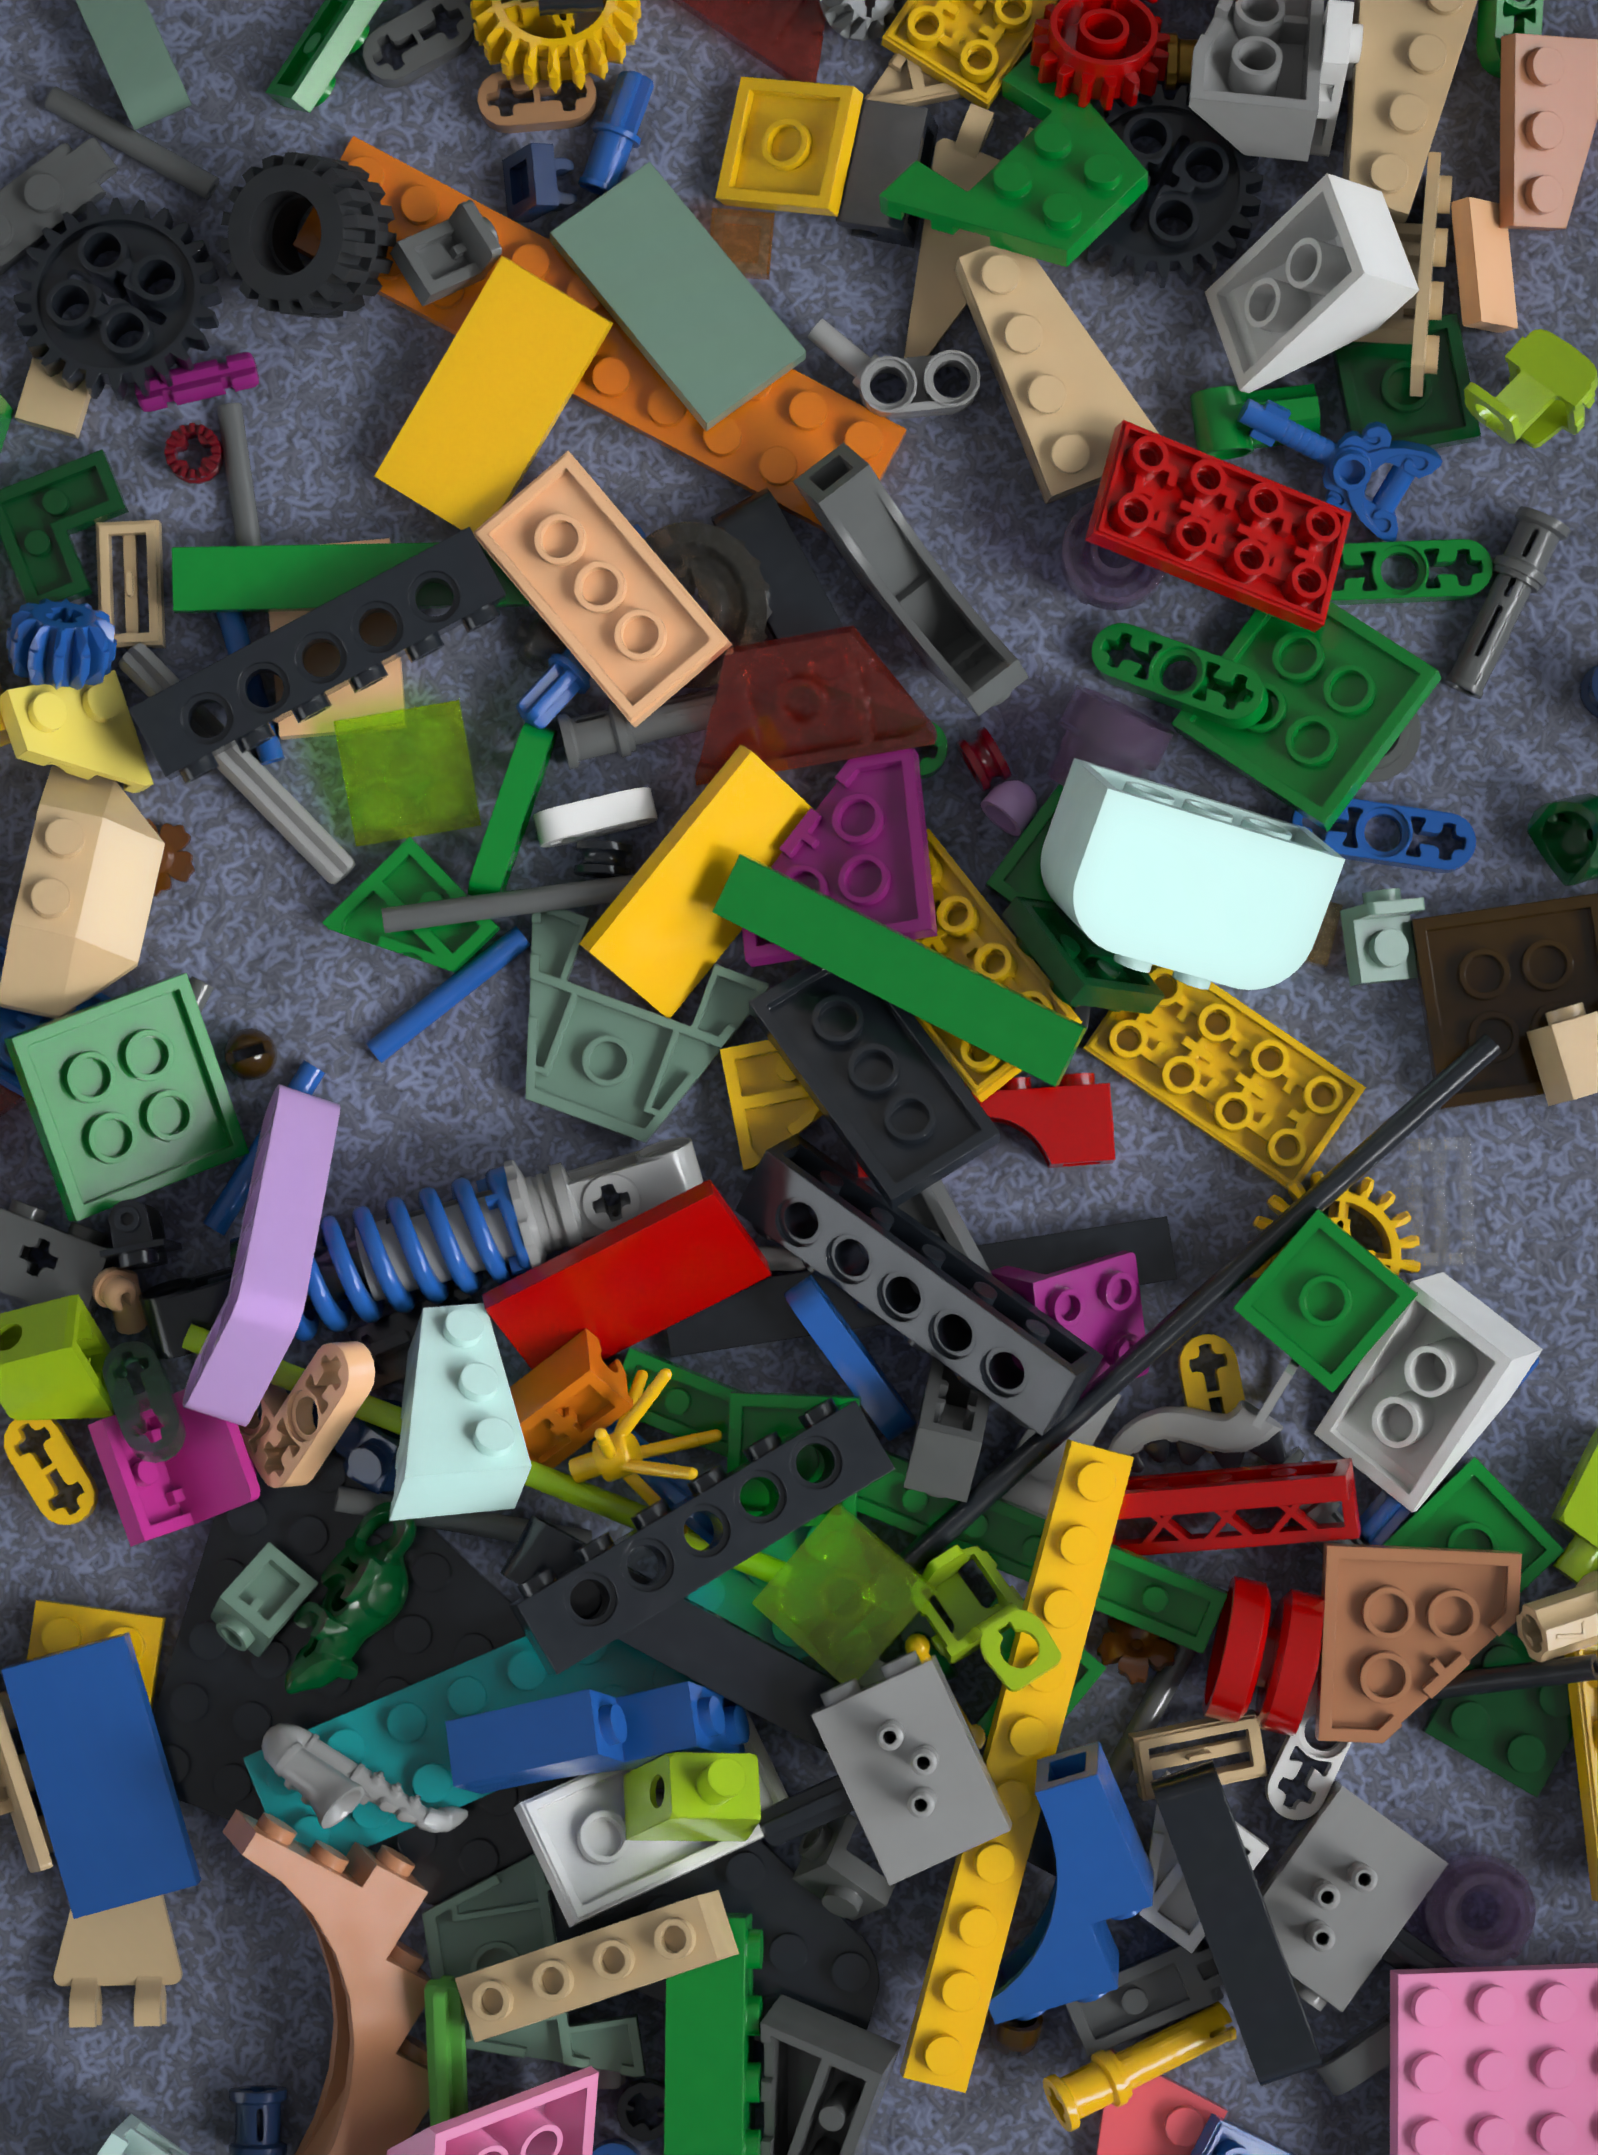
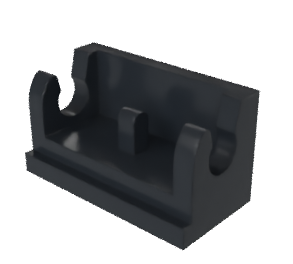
M863 99L839 214L836 217V222L839 226L852 228V236L914 248L920 217L905 213L902 220L886 216L880 212L879 195L916 160L928 168L931 167L939 127L928 108Z

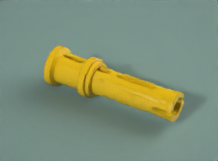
M1217 2001L1209 2007L1115 2054L1111 2050H1099L1091 2055L1090 2063L1060 2078L1056 2074H1051L1043 2079V2089L1048 2103L1062 2127L1066 2131L1072 2132L1080 2127V2119L1110 2104L1118 2108L1127 2104L1133 2095L1132 2090L1226 2042L1235 2040L1237 2037L1235 2027H1225L1226 2024L1233 2021L1225 2007Z

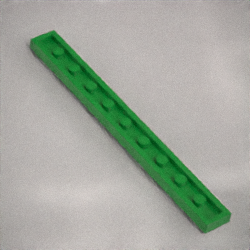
M631 1346L623 1363L627 1377L628 1392L638 1370L642 1369L648 1373V1379L643 1392L660 1370L668 1368L672 1372L671 1379L641 1418L640 1422L677 1437L718 1429L722 1433V1439L715 1443L701 1445V1447L728 1458L730 1392L741 1390ZM885 1450L895 1470L858 1491L857 1511L920 1536L956 1504L958 1500L932 1497L924 1492L904 1488L903 1485L909 1460ZM1000 1498L945 1548L950 1549L957 1544L961 1549L978 1546L982 1551H987L996 1562V1569L1029 1582L1046 1516ZM1111 1543L1094 1609L1203 1654L1228 1593L1226 1590Z

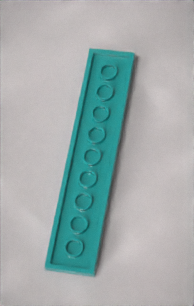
M801 1526L760 1551L794 1565L785 1589L735 1569H730L686 1596V1598L794 1657L801 1659L820 1651L807 1635L866 1584L873 1575L853 1528ZM883 1602L841 1641L891 1620L885 1603ZM524 1636L308 1729V1731L319 1735V1740L357 1764H360V1762L365 1764V1767L372 1772H379L381 1770L384 1772L385 1780L390 1784L401 1783L403 1792L408 1796L420 1795L421 1804L427 1808L461 1807L493 1792L479 1794L453 1787L445 1721L585 1689H592L613 1697H620L686 1681L700 1686L703 1685L619 1639H615L558 1675L548 1674L528 1638ZM262 1750L243 1757L265 1813L275 1816L292 1827L297 1832L294 1840L310 1848L316 1840H319L347 1856L355 1842L367 1848L415 1827L411 1823L399 1821L396 1815L380 1810L379 1806L368 1801L365 1805L359 1803L338 1824L331 1828L323 1829L318 1822L313 1808L301 1801L302 1795L294 1789L288 1790L284 1786L285 1779L274 1773L273 1768L265 1760Z

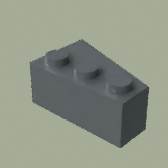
M781 1994L761 2021V2042L764 2043V2078L761 2081V2102H764V2137L761 2140V2155H862L901 2045Z

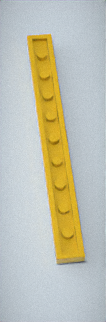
M1070 1439L1066 1441L1022 1610L1033 1613L1042 1621L1061 1652V1660L1056 1667L1019 1691L1011 1692L1002 1683L983 1760L1013 1824L1009 1832L956 1856L900 2068V2074L903 2078L963 2093L967 2091L1041 1811L1040 1804L1035 1795L1037 1760L1054 1755L1057 1751L1134 1457ZM1016 1632L1008 1664L1016 1668H1025L1037 1660L1039 1655L1038 1645L1029 1634Z

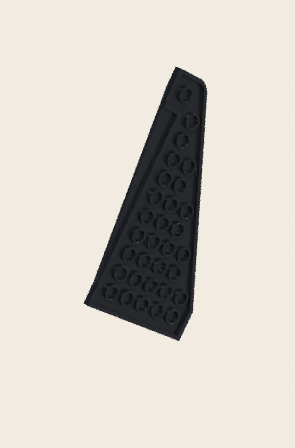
M336 1445L314 1478L307 1485L273 1488L264 1482L256 1469L257 1480L260 1486L259 1498L214 1517L154 1711V1719L178 1800L230 1820L236 1809L256 1820H259L263 1812H265L243 1757L262 1750L263 1737L271 1727L278 1723L294 1724L306 1730L526 1636L508 1606L512 1602L436 1529L416 1526V1537L403 1555L409 1582L408 1595L403 1608L390 1623L368 1637L352 1657V1661L358 1666V1674L354 1679L348 1680L339 1677L321 1688L305 1690L294 1694L286 1692V1673L292 1666L300 1649L309 1643L312 1626L301 1628L294 1622L295 1614L274 1636L269 1647L260 1657L255 1656L248 1649L246 1651L235 1649L219 1635L216 1629L217 1624L210 1617L219 1597L268 1542L318 1582L315 1591L303 1605L306 1602L322 1605L328 1588L320 1582V1576L331 1561L346 1547V1540L353 1536L355 1529L364 1517L334 1511L338 1487L344 1486L370 1491L345 1474L343 1468L344 1457L336 1453ZM394 1491L382 1492L384 1494L394 1495ZM393 1522L379 1527L366 1541V1545L374 1546L390 1538L394 1530ZM578 1776L495 1791L461 1806L460 1808L468 1811V1817L449 1832L431 1833L420 1830L415 1826L367 1848L377 1853L381 1846L385 1845L411 1860L415 1864L411 1874L428 1891L423 1902L434 1906L534 1854L514 1807L529 1798ZM761 1839L570 1928L553 1891L549 1890L557 1943L700 1894L719 1890L727 1913H752V1929L763 1930L762 1969H753V1995L762 1996L763 2018L778 1997L783 1994L867 2030L880 1984L878 1964L865 1938L843 1917L829 1912L823 1906L822 1899L794 1881L792 1878L795 1871ZM666 1979L634 1989L666 2003ZM754 2036L755 2041L764 2044L761 2042V2036Z

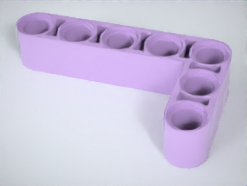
M280 1084L274 1090L261 1127L229 1293L192 1367L182 1404L184 1408L246 1427L287 1352L299 1326L306 1302L340 1115V1104Z

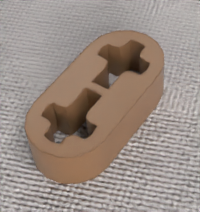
M499 71L492 73L482 82L478 90L477 102L482 119L490 128L500 133L510 134L568 129L581 126L592 118L597 108L598 98L594 81L589 74H586V82L582 90L574 84L576 92L586 93V97L576 100L575 110L564 111L561 101H541V97L561 94L562 84L567 82L573 83L572 79L561 81L562 84L555 94L552 88H550L548 80H540L530 91L524 82L523 73L508 81L505 74ZM511 88L514 98H534V102L515 104L513 106V115L507 117L501 116L498 106H489V101L499 99L500 89Z

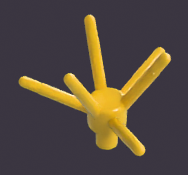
M663 1368L643 1392L648 1379V1373L641 1369L637 1371L628 1392V1396L633 1399L631 1410L618 1419L613 1433L608 1434L604 1428L596 1429L594 1433L596 1439L593 1441L592 1451L569 1460L570 1474L574 1481L579 1484L598 1476H602L607 1482H613L622 1478L650 1506L661 1500V1498L638 1474L695 1480L698 1477V1471L694 1467L643 1461V1459L715 1443L722 1439V1433L720 1430L714 1429L640 1446L638 1440L631 1432L672 1377L671 1370ZM686 1524L684 1525V1535L688 1533V1526Z

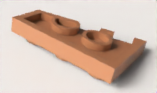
M1521 33L1501 36L1499 228L1540 231L1566 229L1598 120V39Z

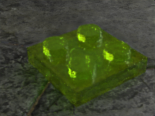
M460 699L333 721L356 847L405 839L409 836L417 837L482 825Z
M837 1504L754 1599L752 1604L842 1684L854 1678L859 1682L938 1590L845 1507Z

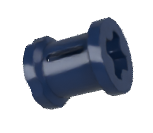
M248 2085L230 2088L229 2100L236 2103L235 2142L229 2145V2155H287V2144L281 2141V2102L287 2100L288 2088L273 2085ZM260 2109V2132L257 2135V2110Z

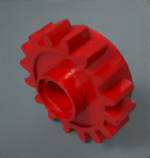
M1060 0L1057 5L1047 4L1045 6L1044 18L1036 19L1030 64L1039 67L1038 81L1040 83L1057 82L1054 96L1059 99L1074 93L1078 95V107L1085 108L1091 99L1100 100L1104 110H1112L1114 99L1121 98L1124 103L1132 107L1137 103L1138 92L1153 96L1156 91L1157 81H1164L1170 54L1167 52L1170 34L1160 33L1162 19L1160 16H1154L1150 9L1139 0Z

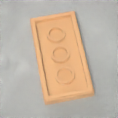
M569 451L563 454L473 532L477 541L635 728L733 645Z

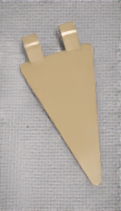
M971 103L956 142L947 138L937 141L932 170L965 191L971 190L1001 161L981 152L994 123V112ZM1029 127L1026 136L1034 129ZM924 219L904 358L930 355L968 305L954 269L959 257L989 246L990 237L959 229L954 235L931 229V220Z
M164 1895L76 1919L73 1918L70 1909L53 1976L57 1985L71 1986L69 2028L97 2027V2025H102L101 1986L136 1985L134 2027L162 2026V2024H166L167 2000L165 1985L178 1983L182 1979L183 1971Z

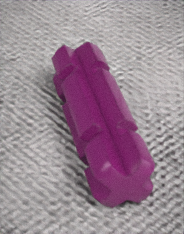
M242 352L226 356V362L219 363L217 358L193 364L194 369L191 371L181 367L170 369L174 384L170 387L164 384L157 376L150 378V394L147 397L141 394L136 383H134V389L140 408L144 412H152L168 408L167 402L175 401L177 405L224 395L226 394L225 389L233 387L235 392L254 388L259 384V374L252 354Z

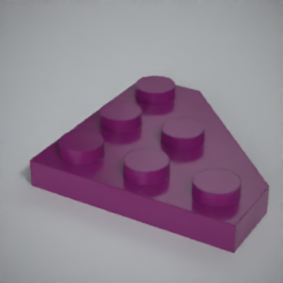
M913 746L850 757L835 776L838 782L815 811L810 808L779 848L782 853L771 868L914 940L938 936L919 755ZM742 928L745 961L751 967L803 959Z

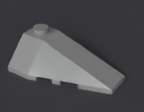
M1219 0L1205 34H1201L1192 55L1189 107L1244 155L1308 162L1319 109L1324 0H1238L1237 2L1235 0Z

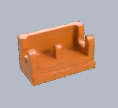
M587 1328L510 1386L529 1457L531 1460L551 1468H555L593 1439L596 1429H606L633 1407V1399L628 1396L627 1377L623 1365L619 1359H616L606 1366L601 1358L602 1350L599 1340Z

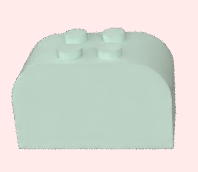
M1074 758L1042 848L1041 875L1045 888L1053 901L1095 944L1109 952L1115 953L1113 960L1120 965L1145 973L1150 972L1152 965L1174 970L1172 974L1174 979L1186 985L1204 990L1209 989L1211 981L1237 989L1258 990L1276 985L1287 979L1307 959L1315 943L1345 859L1306 827Z

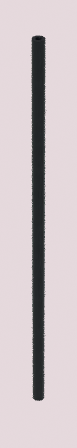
M1484 1033L1084 1389L1068 1417L1042 1436L1035 1432L970 1490L967 1503L958 1501L810 1632L807 1636L824 1655L1282 1249L1318 1208L1322 1212L1499 1056L1502 1051L1498 1045Z

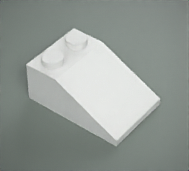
M1327 173L1205 291V295L1239 391L1250 393L1377 330L1419 291L1382 191Z
M1444 1272L1411 1281L1409 1286L1418 1292V1295L1359 1362L1314 1432L1317 1437L1342 1457L1352 1458L1353 1466L1411 1512H1415L1421 1507L1506 1405L1543 1350Z

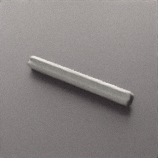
M142 643L131 647L118 663L120 669L148 697L180 681ZM204 704L200 705L192 715V728L198 736L211 738L220 734L225 728ZM235 745L214 756L219 764L217 769L327 882L335 885L352 871L356 865L355 860L249 751L242 754L239 747Z

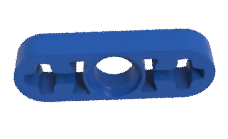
M1352 799L1335 821V823L1346 824L1349 821L1348 811L1360 814L1352 831L1354 848L1343 846L1342 843L1347 835L1345 832L1328 831L1322 840L1344 859L1436 873H1451L1460 869L1470 860L1476 847V836L1472 826L1466 819L1457 814L1360 799ZM1294 810L1290 823L1305 827L1302 824V819L1306 817ZM1387 817L1397 824L1400 831V840L1396 848L1381 852L1373 849L1367 843L1364 831L1367 822L1372 818ZM1411 820L1422 822V826L1417 834L1422 836H1437L1443 826L1452 828V838L1462 841V850H1454L1449 855L1448 860H1443L1439 858L1438 847L1419 843L1416 846L1417 857L1406 855L1413 837Z
M809 1275L784 1293L787 1302L851 1392L854 1396H861L862 1407L887 1440L892 1441L917 1423L900 1394L812 1275Z

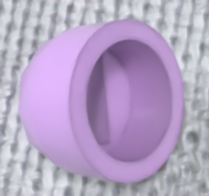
M1005 781L995 786L981 802V808L986 816L1000 829L1013 836H1019L1031 823L1036 813V795L1029 785L1021 781Z

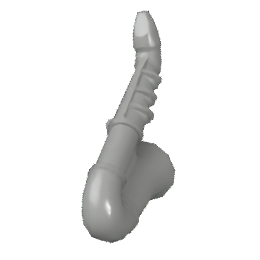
M278 1723L266 1731L263 1737L261 1747L265 1760L273 1768L275 1774L285 1779L284 1786L288 1790L294 1789L302 1795L301 1801L313 1808L318 1822L323 1829L331 1828L338 1824L359 1803L365 1805L368 1801L379 1806L380 1810L396 1815L399 1821L411 1823L420 1830L431 1833L449 1832L468 1817L467 1810L456 1806H445L439 1809L425 1807L421 1804L420 1795L408 1796L403 1792L401 1783L390 1784L385 1780L384 1772L381 1770L379 1772H372L365 1767V1764L361 1762L357 1764L319 1740L320 1736L316 1733L313 1734L297 1725Z

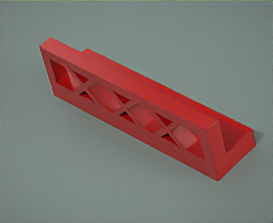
M1352 1458L1131 1476L1128 1478L1118 1520L1151 1517L1157 1523L1144 1538L1117 1540L1115 1528L1112 1544L1145 1556L1358 1539L1361 1535ZM1342 1501L1344 1522L1319 1524L1299 1507L1302 1504ZM1277 1506L1284 1511L1271 1528L1260 1529L1253 1528L1235 1513L1241 1509ZM1215 1512L1220 1516L1208 1533L1191 1534L1172 1519L1173 1515ZM1291 1517L1301 1524L1284 1527ZM1226 1523H1229L1236 1529L1235 1531L1220 1532ZM1163 1528L1174 1535L1156 1537Z

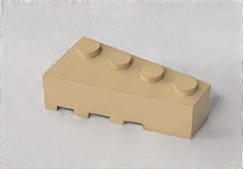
M1354 0L1352 23L1363 24V40L1359 63H1354L1351 82L1348 81L1347 126L1342 178L1382 191L1394 223H1405L1409 216L1478 0Z
M990 245L958 258L954 271L1045 504L1100 484L1114 429L1123 420L1159 434L1035 258Z

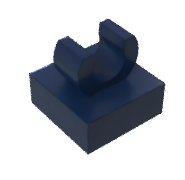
M529 143L502 160L507 216L509 219L522 223L533 222L550 211H561L577 202V194L558 191L556 177L564 176L574 170V163L566 158H555L553 144Z

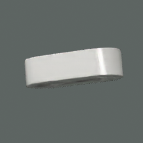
M649 787L634 788L564 804L540 811L533 816L540 847L543 848L561 846L641 827L658 819L651 788Z

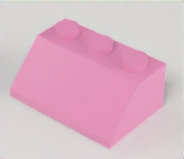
M592 2066L433 2125L388 2149L387 2155H592L599 2072Z

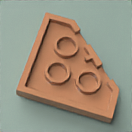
M1324 1543L1321 1596L1324 1597L1325 1609L1318 1663L1316 1739L1318 1741L1384 1743L1403 1726L1401 1723L1429 1697L1432 1699L1470 1664L1469 1661L1497 1635L1500 1637L1516 1622V1615H1519L1522 1554L1518 1551Z

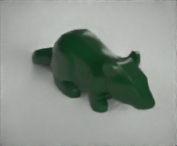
M384 1502L374 1507L363 1517L353 1536L346 1540V1547L320 1576V1582L328 1590L323 1598L322 1605L306 1602L296 1612L294 1622L301 1628L312 1626L309 1643L300 1649L292 1666L286 1673L285 1690L288 1694L321 1688L339 1677L348 1680L354 1679L358 1674V1666L352 1661V1657L368 1637L385 1627L402 1610L409 1587L403 1555L412 1545L416 1537L417 1527L415 1519L389 1521L391 1502ZM393 1522L394 1530L390 1538L374 1546L366 1545V1541L379 1527Z

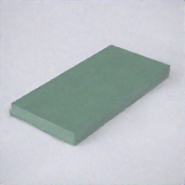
M650 161L550 232L549 241L705 431H708L805 360L807 351Z

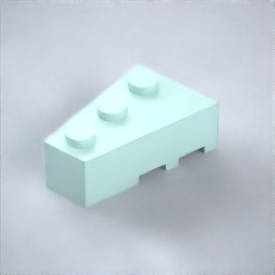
M484 1303L423 1308L407 1356L401 1410L402 1425L400 1443L396 1454V1479L389 1521L515 1509L532 1464L488 1312L485 1310Z

